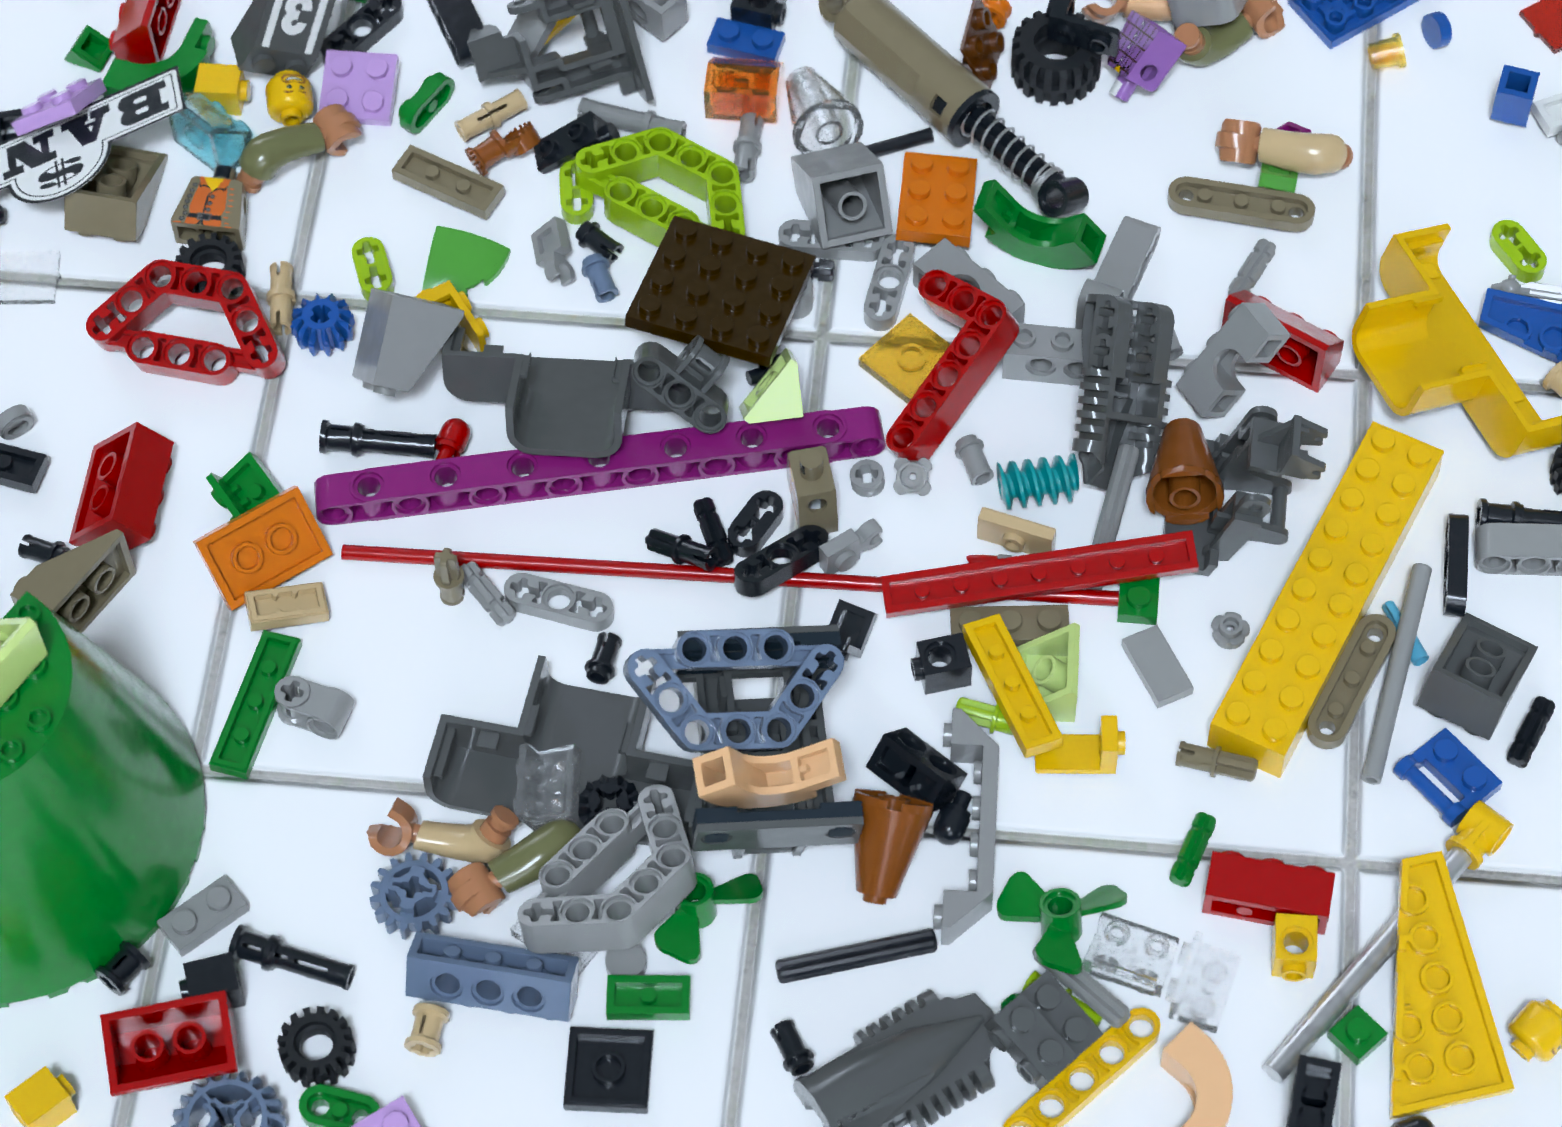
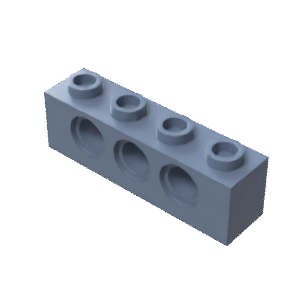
M416 931L406 957L405 996L421 998L427 1001L458 1004L465 1007L502 1011L508 1014H521L547 1020L569 1022L577 998L579 957L556 953L538 954L524 948Z

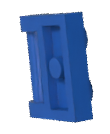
M1446 727L1413 754L1402 758L1393 769V773L1402 781L1407 779L1443 814L1441 819L1450 828L1460 823L1477 801L1482 800L1485 803L1501 790L1503 784ZM1424 766L1460 802L1454 803L1419 769Z

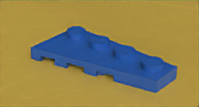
M1487 288L1479 320V328L1555 363L1562 361V304Z

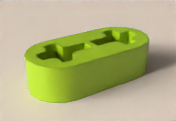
M574 159L564 163L559 171L560 204L563 218L570 224L581 225L585 221H590L594 215V195L590 191L581 189L578 185L573 186L572 174H575ZM575 198H581V210H574Z
M1513 220L1497 222L1493 226L1490 235L1489 246L1508 271L1512 275H1516L1518 281L1523 283L1538 282L1543 277L1547 265V257L1544 251L1518 222ZM1513 237V243L1508 238ZM1523 260H1524L1528 265L1523 266V265H1522ZM1530 264H1536L1535 268H1533Z
M364 237L357 240L352 247V258L364 299L369 301L371 288H374L371 278L376 276L379 278L381 287L375 289L394 292L392 273L383 243L374 237ZM372 252L374 263H367L365 253Z

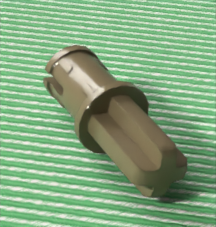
M445 547L442 552L434 554L435 571L433 573V580L440 590L441 601L445 605L455 606L464 600L462 596L465 595L462 585L464 571L458 564L457 556L452 554V549Z
M1181 741L1179 744V749L1181 750L1180 752L1177 751L1176 766L1178 767L1183 766L1209 772L1210 777L1213 778L1218 774L1252 782L1256 777L1258 760L1255 758L1222 751L1221 746L1212 749L1186 743V741Z

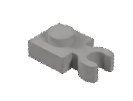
M872 518L863 523L857 531L854 532L850 528L819 546V567L827 574L849 570L860 559L861 552L871 550L883 542V539L879 536L883 529Z

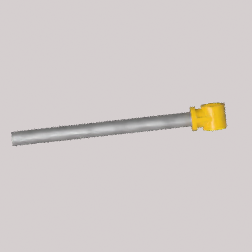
M1482 800L1477 801L1464 816L1456 830L1458 835L1450 836L1445 843L1448 853L1444 858L1452 885L1467 868L1471 870L1478 869L1483 863L1484 854L1489 857L1495 854L1514 827L1512 822ZM1398 911L1262 1066L1264 1072L1272 1080L1282 1083L1297 1066L1299 1055L1306 1056L1396 951Z

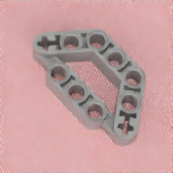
M661 784L646 787L640 792L638 803L628 813L618 808L603 810L543 865L538 875L543 894L538 898L524 902L517 912L523 940L529 951L547 954L630 949L639 944L695 889L697 876L692 853L671 788ZM646 835L651 855L611 894L592 895L632 857L636 850V844Z

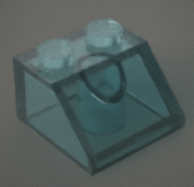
M183 93L186 110L168 117L174 141L213 172L218 165H227L236 170L240 166L238 160L243 148L253 137L249 126L242 120L236 121L229 116L219 102H211L201 93Z

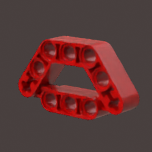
M164 259L154 260L95 309L86 321V331L99 347L110 352H126L127 356L141 371L150 374L226 386L237 378L239 372L258 375L264 379L276 378L282 374L286 365L285 355L256 292L242 274L234 271ZM171 275V280L167 285L157 287L158 280L161 277ZM207 281V286L202 292L193 293V288L198 282ZM243 287L241 296L233 300L228 299L230 292L234 288ZM143 300L142 306L138 310L129 312V306L133 301ZM172 304L223 312L241 349L225 347L215 342L143 329ZM119 314L124 317L125 320L123 322L118 319L117 316ZM258 319L255 329L249 332L243 331L246 322ZM109 326L111 328V331L108 334H105L103 330L105 327ZM263 345L268 352L267 357L269 360L262 363L263 357L257 346ZM154 346V350L149 357L139 358L140 352L144 347ZM190 352V356L185 363L181 365L175 364V360L180 353ZM226 358V363L222 369L211 371V366L215 360Z

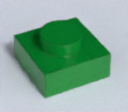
M1357 1005L1328 1031L1327 1038L1358 1066L1387 1040L1388 1032Z

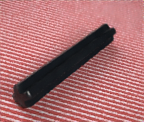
M928 928L782 958L775 961L776 975L779 982L784 984L934 953L937 951V938L934 930Z

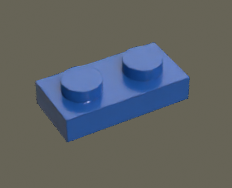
M717 17L707 41V53L775 68L786 41L785 32Z

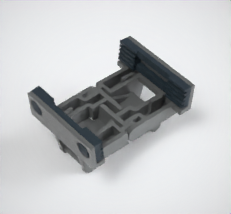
M839 625L739 628L782 629L791 635L795 645L831 644L841 651L842 643ZM677 631L676 639L689 631ZM768 638L765 641L764 650L767 656L771 659H780L783 654V646L780 641L775 638ZM727 639L725 641L723 651L726 657L730 660H740L743 653L741 644L734 639ZM693 640L684 642L682 652L685 658L693 662L699 661L702 656V649L699 643ZM826 655L820 658L815 657L819 662V666L812 675L806 678L814 681L819 673L827 669L831 670L827 665L829 658ZM796 667L703 671L675 670V674L682 683L693 682L694 697L706 713L766 711L774 698L734 700L732 679L778 677V694ZM795 686L790 693L791 701L796 707L805 708L809 703V694L804 688ZM822 702L791 745L772 751L739 752L752 756L779 755L827 740ZM771 720L767 726L769 737L776 742H782L786 736L785 725L781 721ZM730 721L726 728L727 737L732 742L741 743L744 740L746 731L740 722ZM697 723L699 744H701L705 737V730ZM832 785L816 790L817 797L794 803V808L793 803L766 808H737V806H718L705 801L706 808H695L691 826L693 852L731 850L733 859H741L743 854L791 852L792 856H801L806 846L857 844L864 826L862 801L834 802Z

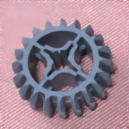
M241 1070L235 1079H232L230 1073L222 1075V1080L215 1081L214 1077L206 1078L207 1085L204 1087L193 1082L191 1089L194 1095H181L179 1101L183 1108L173 1110L172 1116L177 1123L171 1125V1127H198L206 1113L211 1118L206 1127H222L219 1118L226 1125L231 1123L232 1127L234 1124L235 1127H252L255 1124L254 1119L262 1114L260 1127H286L287 1121L285 1116L281 1114L284 1110L281 1100L275 1099V1090L270 1086L264 1087L262 1079L258 1076L249 1081L247 1073ZM237 1101L234 1104H222L225 1102Z

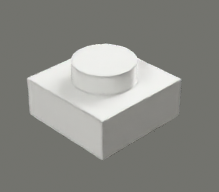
M1562 92L1534 101L1532 104L1531 112L1547 137L1557 135L1562 130Z

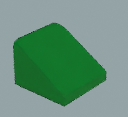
M87 24L64 60L71 64L100 72L113 52L109 48V38Z

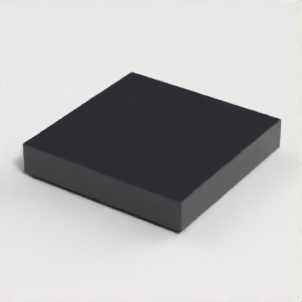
M570 1027L563 1098L564 1110L648 1114L654 1030Z

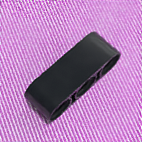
M427 0L457 66L460 68L473 63L467 44L470 30L475 28L481 30L484 25L472 1Z

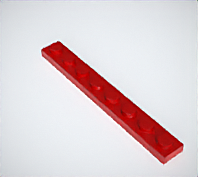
M1189 530L880 576L886 618L1193 573L1198 572L1199 564L1193 531Z

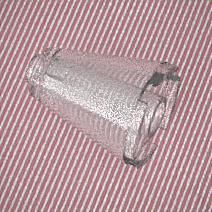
M802 66L793 70L786 79L785 87L792 139L797 150L801 154L858 142L863 134L864 126L858 108L814 67Z

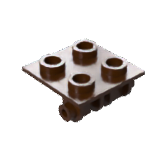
M972 0L960 45V51L963 55L962 64L991 89L993 80L997 78L999 56L1005 46L1004 36L1001 31H998L991 18L990 10L984 6L982 0Z

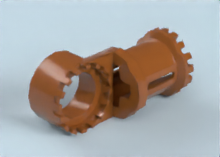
M524 122V127L521 124L518 125L520 129L513 128L514 131L508 132L509 134H506L504 138L493 129L489 132L490 137L474 148L468 147L464 150L469 161L472 162L474 160L472 165H477L475 169L478 170L480 175L485 176L488 173L487 169L502 158L509 159L513 155H522L541 141L540 135L531 122Z

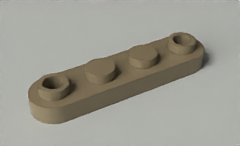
M1190 176L1176 178L1171 182L1168 189V204L1172 210L1179 214L1290 232L1305 231L1311 227L1314 221L1315 205L1309 197L1303 194Z
M1369 614L1358 622L1309 716L1306 732L1309 740L1315 746L1322 749H1334L1345 741L1394 645L1396 627L1388 617L1381 614ZM1377 636L1380 638V641L1374 642L1368 637ZM1327 728L1330 729L1333 732V734H1323L1320 730Z

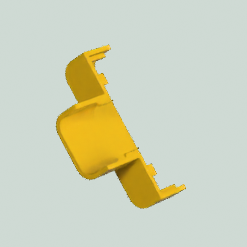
M1446 223L1394 234L1382 254L1379 265L1381 282L1390 298L1366 303L1352 330V345L1355 355L1390 409L1399 416H1406L1461 403L1492 450L1504 458L1561 445L1562 416L1545 420L1539 417L1441 273L1438 265V253L1451 230L1449 224Z

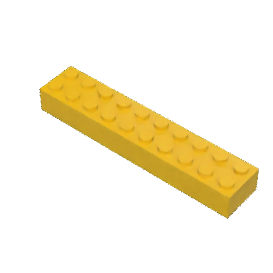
M1372 421L1210 723L1208 747L1216 749L1217 746H1221L1222 751L1255 758L1258 760V769L1281 778L1307 728L1309 716L1358 622L1369 610L1439 475L1444 450Z

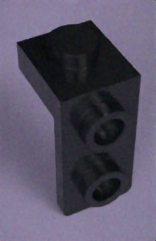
M1049 0L1046 10V17L1049 18L1047 39L1057 41L1063 45H1072L1090 50L1096 54L1117 56L1121 34L1118 28L1074 17L1076 0Z
M590 110L543 137L533 147L537 170L542 174H546L574 158L581 149L620 138V134L612 123L605 122Z
M839 599L829 625H839L842 643L840 648L844 660L848 661L850 654L861 658L878 614Z

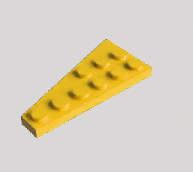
M1442 850L1404 858L1399 864L1390 1120L1512 1093L1515 1089Z

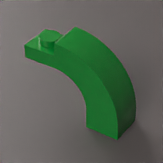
M195 17L179 49L173 55L160 62L138 64L114 58L103 79L107 89L103 96L111 95L178 65L184 101L193 97L199 63H211L210 56L215 48V37L212 36L209 21Z
M996 179L983 183L973 209L989 226L985 237L991 243L1020 260L1048 268L1078 269L1095 265L1107 236L1085 213L1066 218H1049L1029 211L1019 204Z

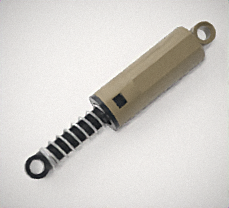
M818 0V8L823 18L829 22H835L833 29L834 37L955 146H964L971 142L973 145H981V151L984 154H991V160L994 163H1001L1003 171L1011 172L1013 180L1021 181L1023 189H1031V195L1038 201L1043 213L1049 217H1060L1084 210L1089 201V191L1083 180L1078 177H1065L1063 169L1055 166V162L1047 163L1044 161V153L1036 154L1034 152V144L1026 145L1024 143V135L1016 136L1014 126L1007 128L1004 118L996 119L995 117L1000 105V98L891 1Z

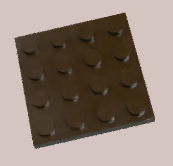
M674 216L625 315V326L685 344H689L693 338L700 335L704 338V343L717 353L770 368L813 272L816 255Z

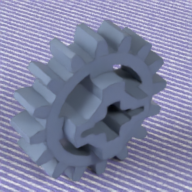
M407 852L405 854V862L399 863L395 858H391L392 869L387 871L386 869L379 868L377 872L381 882L374 881L370 884L373 896L369 897L372 910H376L374 915L377 923L385 922L388 934H392L397 929H400L403 940L409 937L410 932H424L427 929H430L437 935L440 933L438 928L440 921L446 924L452 922L451 914L448 910H457L450 900L452 894L448 888V880L454 875L451 868L444 870L443 861L440 858L434 860L432 864L429 863L428 855L425 852L421 854L419 860H413L411 853ZM429 878L433 879L440 886L441 890H438L437 885L430 884ZM388 902L392 903V907L400 908V914L393 911Z

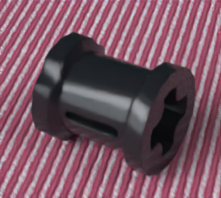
M124 940L119 944L120 950L104 967L98 966L94 970L99 980L119 996L126 992L125 986L140 970H147L150 967L148 959L134 945Z

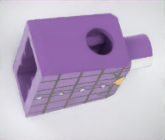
M1132 10L1121 30L1117 56H1109L1107 59V64L1119 73L1109 92L1119 99L1128 102L1138 85L1150 92L1155 91L1187 45L1159 24Z

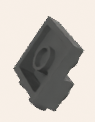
M1049 970L1045 971L984 1025L989 1031L988 1036L993 1045L1000 1051L1007 1052L1017 1063L1016 1069L1020 1076L1027 1083L1035 1084L1039 1090L1103 1035V1032Z

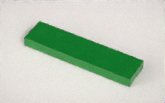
M263 630L209 761L211 771L249 779L277 709L278 703L274 694L275 686L279 680L291 675L302 648L300 638Z

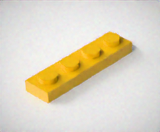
M1000 614L963 624L962 633L1024 758L1062 747L1063 736Z

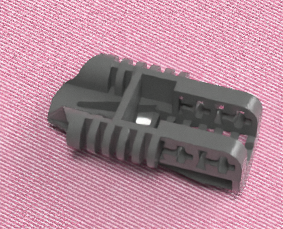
M1086 294L1082 326L1083 368L1081 375H1083L1084 382H1080L1079 389L1084 390V396H1078L1077 402L1083 404L1082 410H1076V417L1081 418V423L1074 426V431L1079 432V438H1073L1071 450L1079 452L1078 457L1083 467V482L1086 485L1099 490H1107L1117 451L1121 444L1132 445L1139 449V457L1133 477L1143 475L1152 470L1162 437L1160 432L1161 429L1164 430L1167 424L1162 422V416H1168L1169 411L1168 408H1164V402H1170V395L1165 394L1166 388H1172V381L1167 380L1174 330V313L1167 305L1128 300L1124 297L1109 294ZM1133 310H1137L1136 316H1133ZM1132 324H1134L1133 332L1131 331Z
M928 989L917 996L918 1004L914 1000H909L904 1004L905 1011L900 1007L892 1010L893 1020L885 1014L878 1020L880 1027L874 1022L866 1026L867 1035L862 1030L853 1033L856 1047L805 1077L800 1076L795 1079L793 1091L806 1110L813 1109L823 1123V1127H904L907 1124L911 1127H926L924 1120L929 1125H933L939 1120L937 1112L942 1117H946L952 1112L950 1105L956 1110L964 1106L963 1097L968 1102H971L977 1098L976 1090L980 1094H984L995 1087V1081L990 1072V1053L995 1046L989 1039V1031L984 1026L995 1016L994 1012L976 993L957 999L949 997L939 999L931 989ZM855 1114V1117L850 1120L848 1119V1117Z

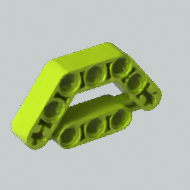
M651 128L585 147L576 154L575 185L604 199V215L611 223L657 247L660 246L674 216L699 223L703 222L699 220L697 214L638 183L656 177L705 201L708 225L745 235L740 177L737 166L730 160L668 128Z

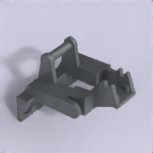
M514 0L507 4V10L510 15L537 10L538 17L544 24L580 14L586 34L583 40L587 50L564 57L553 51L531 58L527 42L519 32L503 37L501 30L491 24L484 25L481 30H477V28L470 30L467 44L479 82L523 74L526 85L533 91L534 102L546 103L618 80L622 95L637 91L647 102L654 100L627 0ZM593 9H600L606 34L599 31Z
M1255 406L1248 411L1230 436L1220 433L1215 441L1206 439L1224 490H1236V492L1223 508L1221 507L1218 511L1217 507L1210 512L1209 519L1204 522L1179 525L1168 523L1164 518L1163 534L1193 531L1199 570L1198 572H1193L1194 574L1209 577L1217 568L1218 561H1229L1247 541L1264 542L1274 545H1282L1288 541L1289 532L1285 529L1287 495L1292 491V483L1290 480L1281 477L1286 475L1319 480L1321 478V472H1325L1326 463L1309 456L1308 451L1300 449L1301 445H1323V438L1328 437L1327 428L1302 418L1300 415H1294L1292 420L1285 423L1277 422L1278 413L1274 408ZM1262 494L1272 495V501L1270 500V498ZM1271 509L1270 524L1263 522V518Z

